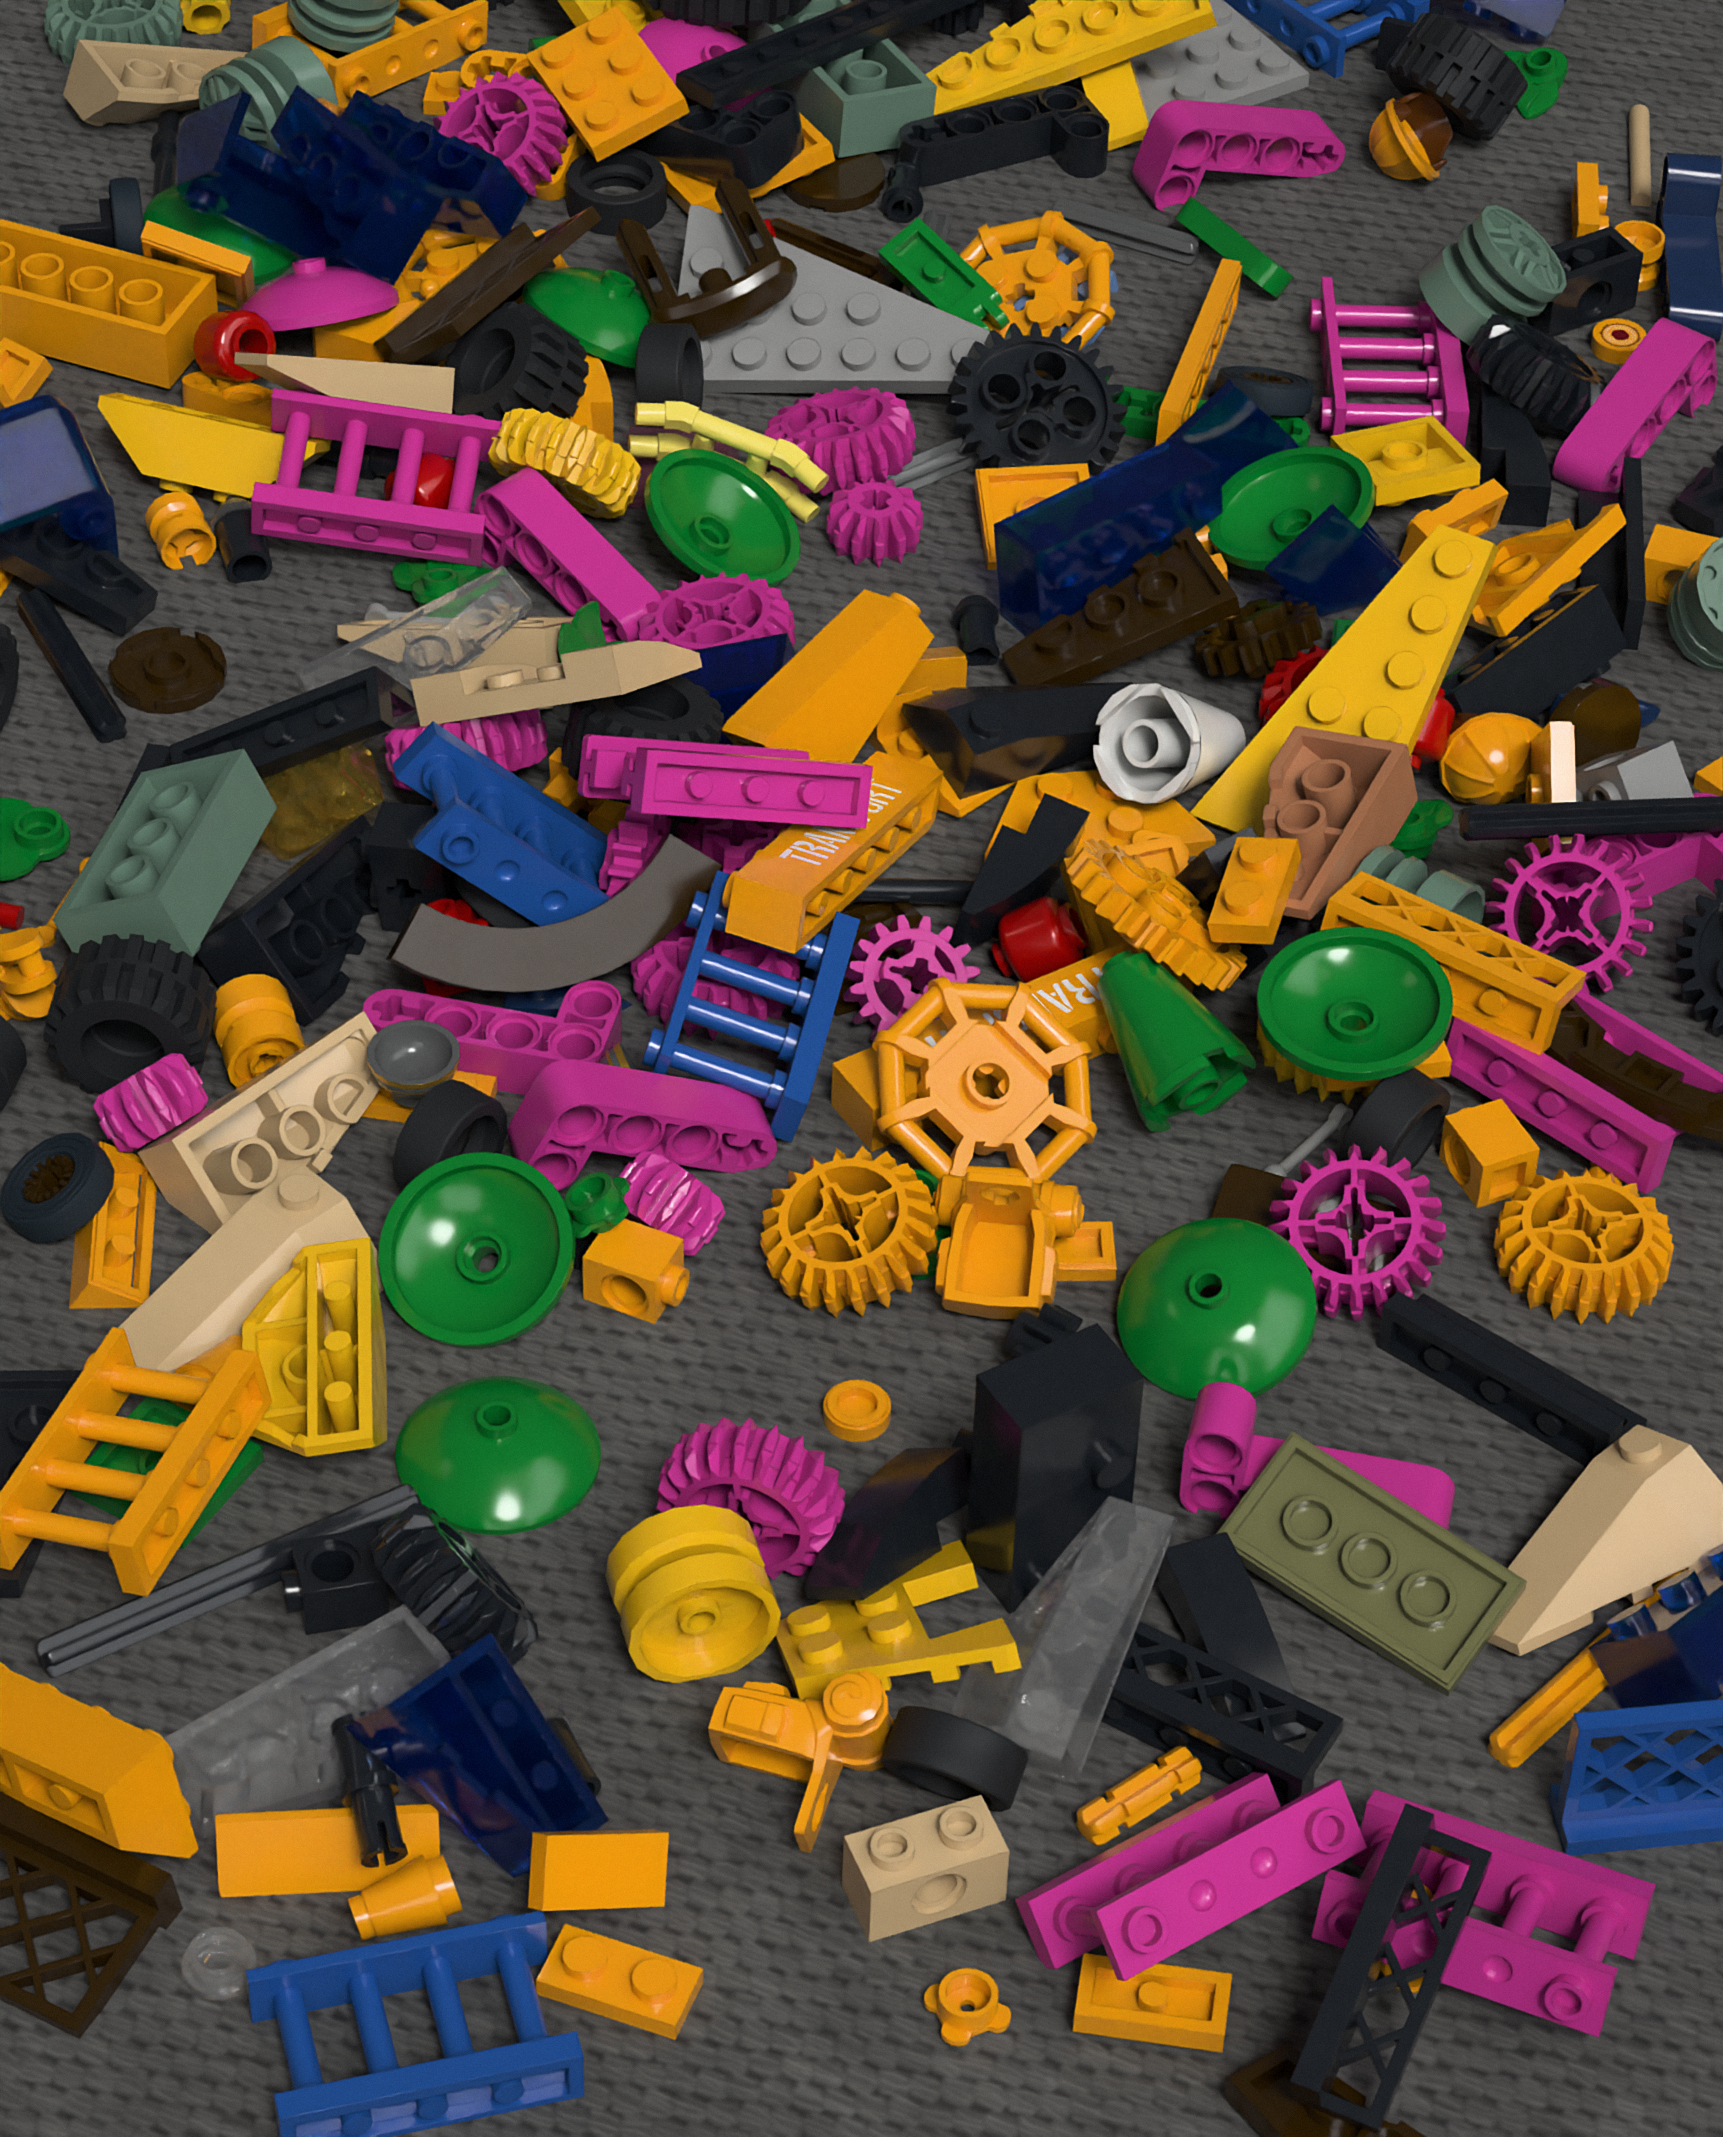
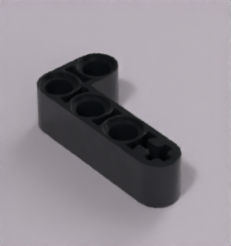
M1067 85L1049 86L904 124L899 130L898 162H911L919 168L922 176L920 187L933 186L1049 155L1068 175L1076 178H1093L1101 175L1107 167L1110 124L1079 89Z
M779 89L759 94L737 113L722 107L712 111L683 95L690 113L625 147L638 149L652 155L660 162L714 182H718L725 175H730L742 180L747 189H753L766 183L798 156L804 149L805 140L795 95L789 91Z

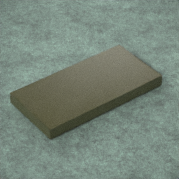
M1293 1431L1217 1532L1219 1534L1227 1531L1247 1569L1399 1668L1446 1696H1449L1459 1684L1526 1588V1580Z

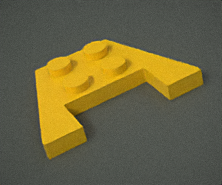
M961 1540L942 1546L941 1551L864 1600H823L817 1604L799 1608L790 1613L788 1617L780 1620L778 1633L774 1638L798 1698L801 1700L808 1698L821 1701L823 1699V1692L831 1680L846 1673L857 1674L858 1671L863 1672L864 1670H868L879 1677L884 1690L889 1691L892 1687L890 1680L892 1676L928 1671L933 1683L960 1679L961 1672L959 1666L992 1661L995 1674L1022 1668L1016 1642L1003 1618L930 1639L914 1609L915 1606L979 1587L973 1563Z

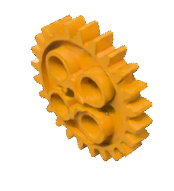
M1089 838L1088 841L1085 840L1068 861L1066 872L1072 876L1071 883L1082 890L1080 894L1082 898L1097 906L1094 911L1110 919L1114 923L1113 929L1133 948L1141 953H1150L1159 964L1164 961L1178 976L1185 973L1198 986L1203 983L1212 991L1218 988L1224 992L1227 988H1230L1247 966L1245 963L1247 957L1240 952L1241 945L1238 943L1211 942L1207 925L1211 913L1198 906L1199 901L1172 876L1159 871L1155 867L1152 869L1148 868L1135 854L1129 857L1118 845L1112 848L1102 839L1097 842L1093 838Z

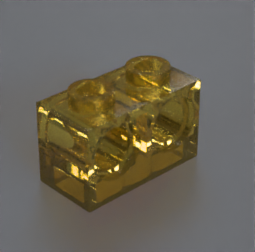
M360 741L263 778L262 781L277 805V809L260 838L282 861L290 860L383 802L385 798L373 754Z

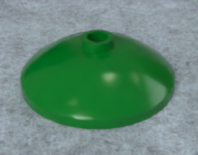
M207 177L177 183L157 194L149 202L143 215L144 226L146 221L149 220L251 257L254 285L268 282L287 271L292 266V263L297 261L303 247V229L299 219L292 210L278 197L265 189L239 180Z
M561 267L540 271L525 283L522 290L524 302L534 307L578 339L579 344L585 348L586 352L606 361L636 369L639 337L644 326L648 325L651 314L640 291L634 287L635 283L631 278L611 269L603 272L588 267Z
M1310 446L1277 452L1244 467L1218 490L1209 505L1206 515V523L1210 529L1208 535L1217 553H1221L1222 557L1228 562L1243 568L1276 572L1308 566L1340 550L1360 531L1373 510L1375 486L1366 465L1359 458L1346 451L1331 447Z
M683 449L664 456L650 472L645 484L644 498L653 529L669 553L698 577L702 574L705 578L718 577L722 571L726 573L727 577L735 578L741 573H747L750 581L766 579L770 588L776 587L785 581L796 567L800 556L801 543L795 520L777 492L745 465L716 452L702 449Z
M1340 927L1322 930L1292 942L1282 949L1267 965L1261 976L1257 992L1259 1023L1272 1046L1283 1057L1304 1070L1323 1077L1346 1081H1369L1388 1078L1408 1071L1425 1061L1438 1049L1445 1039L1451 1024L1453 997L1448 978L1441 966L1429 953L1401 936L1383 930L1364 927Z
M475 1152L461 1154L436 1163L423 1171L404 1188L393 1203L385 1219L379 1241L378 1262L381 1281L386 1295L398 1314L425 1337L455 1348L478 1349L493 1347L516 1339L530 1331L558 1303L570 1280L574 1266L576 1251L575 1229L571 1214L561 1194L533 1166L517 1158L499 1153ZM491 1253L498 1254V1262L492 1270L487 1272L480 1271L479 1265L484 1256Z
M1236 1218L1198 1220L1181 1225L1159 1237L1139 1255L1131 1266L1122 1284L1117 1305L1119 1335L1124 1350L1134 1367L1145 1379L1159 1389L1195 1402L1201 1388L1215 1382H1229L1239 1385L1249 1391L1253 1397L1275 1387L1296 1368L1307 1352L1314 1336L1318 1315L1315 1286L1310 1271L1298 1251L1273 1230L1251 1221ZM1218 1285L1221 1287V1291L1214 1297L1204 1298L1200 1296V1292L1206 1286Z
M512 1376L481 1377L454 1384L435 1393L411 1413L404 1423L396 1443V1471L400 1483L410 1484L417 1495H419L422 1505L434 1509L441 1518H446L455 1529L483 1535L516 1534L548 1525L562 1518L582 1502L593 1487L599 1473L601 1463L600 1438L588 1413L580 1404L562 1391L550 1385L526 1378Z

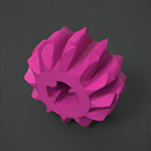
M870 476L868 482L863 484L856 481H848L846 490L833 492L829 515L826 516V532L829 534V543L835 545L837 556L851 554L855 566L863 562L865 558H873V562L879 568L884 557H888L901 564L904 553H916L917 544L920 541V530L923 529L921 502L914 499L912 488H896L894 479L881 483L876 482Z
M170 1053L97 1096L93 1109L100 1120L98 1124L107 1139L111 1138L119 1152H133L201 1112L209 1098L202 1087L203 1081L194 1066L191 1067L183 1054Z
M641 1151L632 1163L628 1162L618 1176L624 1177L630 1184V1189L624 1198V1202L629 1208L626 1219L683 1238L684 1255L695 1256L704 1243L708 1244L718 1231L717 1225L725 1215L721 1198L714 1194L710 1187L700 1182L694 1174L687 1172L676 1162L673 1163L662 1154H656L653 1151Z

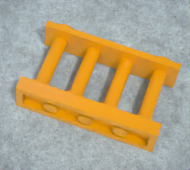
M399 0L398 12L409 8L428 21L413 26L395 15L391 37L339 59L320 49V45L310 41L295 29L287 15V2L252 16V50L278 36H292L306 44L321 60L332 80L338 99L339 111L446 65L487 43L489 2L486 0H475L457 9L450 10L435 0Z
M112 1327L96 1352L88 1357L83 1371L0 1491V1568L12 1570L33 1538L108 1552L122 1592L148 1597L272 1403L258 1352L233 1348L217 1374L212 1375L209 1379L137 1367L125 1329ZM130 1393L196 1405L186 1421L180 1423L178 1427L115 1416ZM98 1441L164 1453L154 1470L149 1471L146 1475L83 1464ZM66 1489L133 1501L122 1519L117 1520L114 1524L51 1513Z

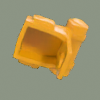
M967 1172L965 1176L943 1174L941 1181L938 1182L936 1191L933 1192L932 1205L935 1206L939 1218L938 1225L951 1227V1237L941 1239L936 1256L935 1291L942 1296L944 1309L989 1319H1016L1028 1308L1040 1313L1044 1303L1052 1304L1056 1292L1057 1273L1059 1272L1058 1253L1052 1247L1055 1237H1074L1076 1230L1080 1228L1085 1206L1082 1204V1197L1079 1194L1078 1187L1056 1184L1052 1180L1034 1183L1031 1177L980 1172Z
M864 1670L863 1672L858 1671L857 1674L846 1673L831 1680L823 1692V1699L821 1701L808 1698L804 1700L793 1698L787 1687L773 1682L746 1681L743 1687H724L713 1710L708 1731L710 1743L720 1761L756 1772L808 1784L795 1823L794 1835L799 1850L811 1853L843 1766L856 1771H875L884 1767L881 1762V1756L894 1721L889 1714V1699L882 1686L881 1679L868 1670Z

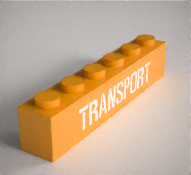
M876 751L862 763L873 766L866 828L792 824L788 828H783L775 840L763 850L759 849L752 860L739 871H733L729 876L722 898L723 906L729 908L725 932L792 954L797 953L834 918L836 911L841 912L876 878L928 832L936 818L944 771Z
M1128 942L1121 943L1025 983L1031 986L1030 993L1079 1042H1088L1093 1053L1088 1060L1106 1052L1110 1054L1118 1053L1097 990V983L1103 975L1102 967L1109 959L1127 950H1133L1135 954L1141 953ZM1164 961L1160 963L1191 993L1193 992V982L1185 973L1178 976ZM966 1009L968 1019L979 1020L976 1024L992 1025L995 1021H1000L1001 1010ZM940 1018L931 1022L916 1039L933 1048L949 1030ZM1021 1020L1018 1027L1045 1054L1051 1052L1052 1050ZM870 1047L832 1063L831 1106L871 1152L891 1143L900 1145L890 1134H881L876 1123L881 1117L878 1053L873 1047ZM904 1063L907 1104L913 1100L920 1099L917 1087L921 1080V1068ZM1063 1071L1052 1072V1075L1063 1076ZM973 1073V1080L976 1083L975 1089L981 1096H988L992 1099L999 1098L994 1091L999 1083L996 1077L989 1074L986 1078L982 1079ZM929 1117L916 1123L922 1130L936 1125Z

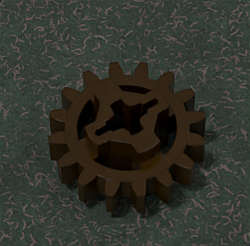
M1267 598L1247 602L1245 606L1240 608L1239 613L1217 622L1218 626L1206 628L1204 630L1205 635L1195 638L1196 644L1194 647L1202 671H1208L1210 676L1224 672V676L1245 673L1249 674L1250 678H1257L1270 674L1274 670L1277 661H1288L1289 658L1298 656L1296 651L1312 648L1314 646L1313 641L1322 639L1321 632L1323 630L1314 604L1308 605V601H1302L1293 605L1292 600L1272 603L1268 602Z

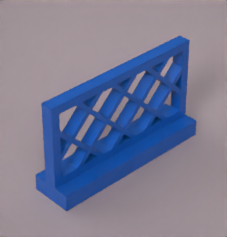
M1723 1699L1574 1713L1561 1784L1551 1785L1548 1796L1564 1853L1574 1856L1723 1841V1753L1704 1765L1695 1760L1696 1757L1716 1744L1723 1747ZM1696 1729L1695 1732L1675 1745H1671L1663 1740L1677 1730ZM1625 1737L1602 1753L1591 1746L1593 1738ZM1644 1751H1648L1656 1756L1633 1772L1623 1766Z

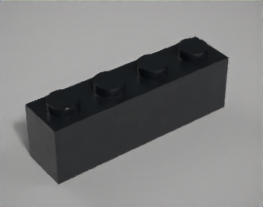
M1600 584L1563 591L1528 615L1506 637L1497 638L1445 677L1440 688L1445 691L1444 698L1453 705L1455 715L1460 712L1477 714L1489 712L1511 713L1528 718L1539 724L1538 715L1545 709H1551L1558 694L1569 693L1580 682L1592 680L1606 673L1611 668L1609 660L1628 647V644Z

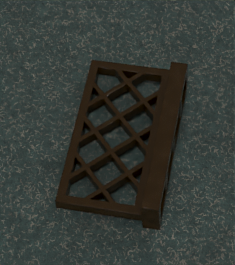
M591 206L537 237L534 236L525 222L519 224L373 344L387 363L423 366L439 365L453 351L456 346L455 342L459 337L497 306L501 308L505 302L517 300L522 295L525 283L540 271L555 268L556 265L552 260L602 220L595 208Z
M0 1792V1858L7 1861L10 1878L0 1881V1900L14 1896L20 1920L18 1924L0 1928V1947L24 1941L30 1965L29 1969L0 1977V2000L80 2039L104 2009L157 1929L161 1927L167 1930L183 1910L170 1873L36 1811ZM18 1867L28 1871L29 1873L19 1875ZM54 1884L68 1891L72 1908L32 1920L29 1919L24 1893ZM79 1897H82L90 1901L91 1903L81 1905ZM115 1914L134 1923L122 1942L91 1950L85 1923ZM76 1926L82 1953L40 1965L34 1938ZM104 1966L97 1977L96 1968ZM87 1972L90 1988L73 2013L47 2001L44 1983ZM34 1985L36 1995L22 1988Z

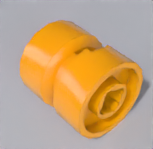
M248 974L233 978L216 991L217 1000L215 1007H217L212 1028L217 1043L220 1046L230 1082L236 1088L306 1046L299 1024L296 1022L287 990L278 979L265 974Z

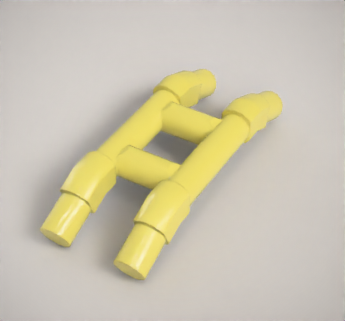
M636 402L635 425L663 426L664 429H678L689 434L692 431L695 434L693 442L692 439L675 433H657V435L629 434L628 452L633 457L656 458V461H659L669 453L683 449H702L716 452L714 447L716 441L747 452L746 462L734 460L745 465L749 470L765 480L781 497L790 512L806 524L818 515L820 507L804 493H801L793 480L789 477H783L774 470L767 471L770 461V465L781 468L790 477H796L812 492L818 493L828 482L829 475L810 460V456L796 444L781 438L779 440L773 439L699 410L700 407L687 402Z

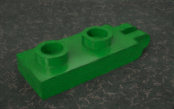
M919 217L878 250L880 262L922 302L988 331L991 330L982 321L984 318L998 330H1002L1010 323L1006 314L998 307L1003 303L1000 294Z

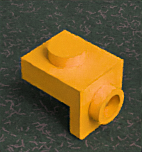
M6 337L0 342V412L14 418L24 410L52 372L53 367L45 357Z

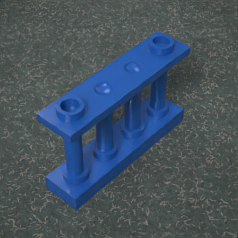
M1224 0L1237 12L1303 56L1312 67H1319L1333 78L1343 75L1345 50L1378 36L1380 24L1385 17L1415 23L1422 13H1429L1430 0H1321L1304 7L1295 0ZM1349 10L1361 12L1368 17L1340 30L1326 22V20Z
M432 721L392 764L395 777L430 799L437 806L438 814L413 839L415 848L538 926L557 923L583 914L610 898L609 895L599 889L598 882L600 869L606 854L608 835Z
M717 870L709 893L697 890L693 898L685 926L695 929V934L665 1029L661 1030L653 1027L641 1064L652 1067L651 1072L664 1075H666L668 1067H672L765 1099L763 1106L774 1109L770 1122L774 1137L792 1143L810 1099L860 919L836 911L827 935L818 932L795 954L726 933L725 928L729 908L720 905L729 874ZM714 929L804 960V967L814 970L812 979L802 977L801 982L708 951L706 947L711 931ZM698 974L792 1006L791 1013L801 1016L799 1026L789 1022L788 1027L785 1028L692 996ZM685 1020L778 1052L777 1059L788 1062L786 1071L783 1072L776 1069L772 1075L679 1043L677 1041L683 1022Z
M536 1911L521 1915L505 1914L487 1922L299 1960L282 1959L264 1967L246 1970L251 2021L256 2023L277 2018L293 2090L274 2094L278 2137H393L584 2097V2055L577 2031L555 2036L548 2034L530 1966L544 1964L547 1959V1930L544 1912ZM500 1973L519 2043L477 2052L474 2051L456 1981ZM426 1988L444 2059L399 2067L382 1997ZM352 2003L369 2074L325 2083L323 2082L307 2012Z

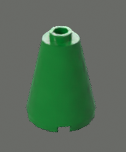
M1127 950L1115 955L1104 964L1101 970L1103 975L1097 983V990L1139 1117L1151 1132H1164L1171 1129L1167 1119L1187 1110H1191L1200 1116L1215 1111L1243 1089L1248 1082L1243 1073L1244 1068L1248 1066L1255 1070L1257 1065L1249 1048L1162 964L1157 963L1150 953L1142 952L1135 954L1133 950Z

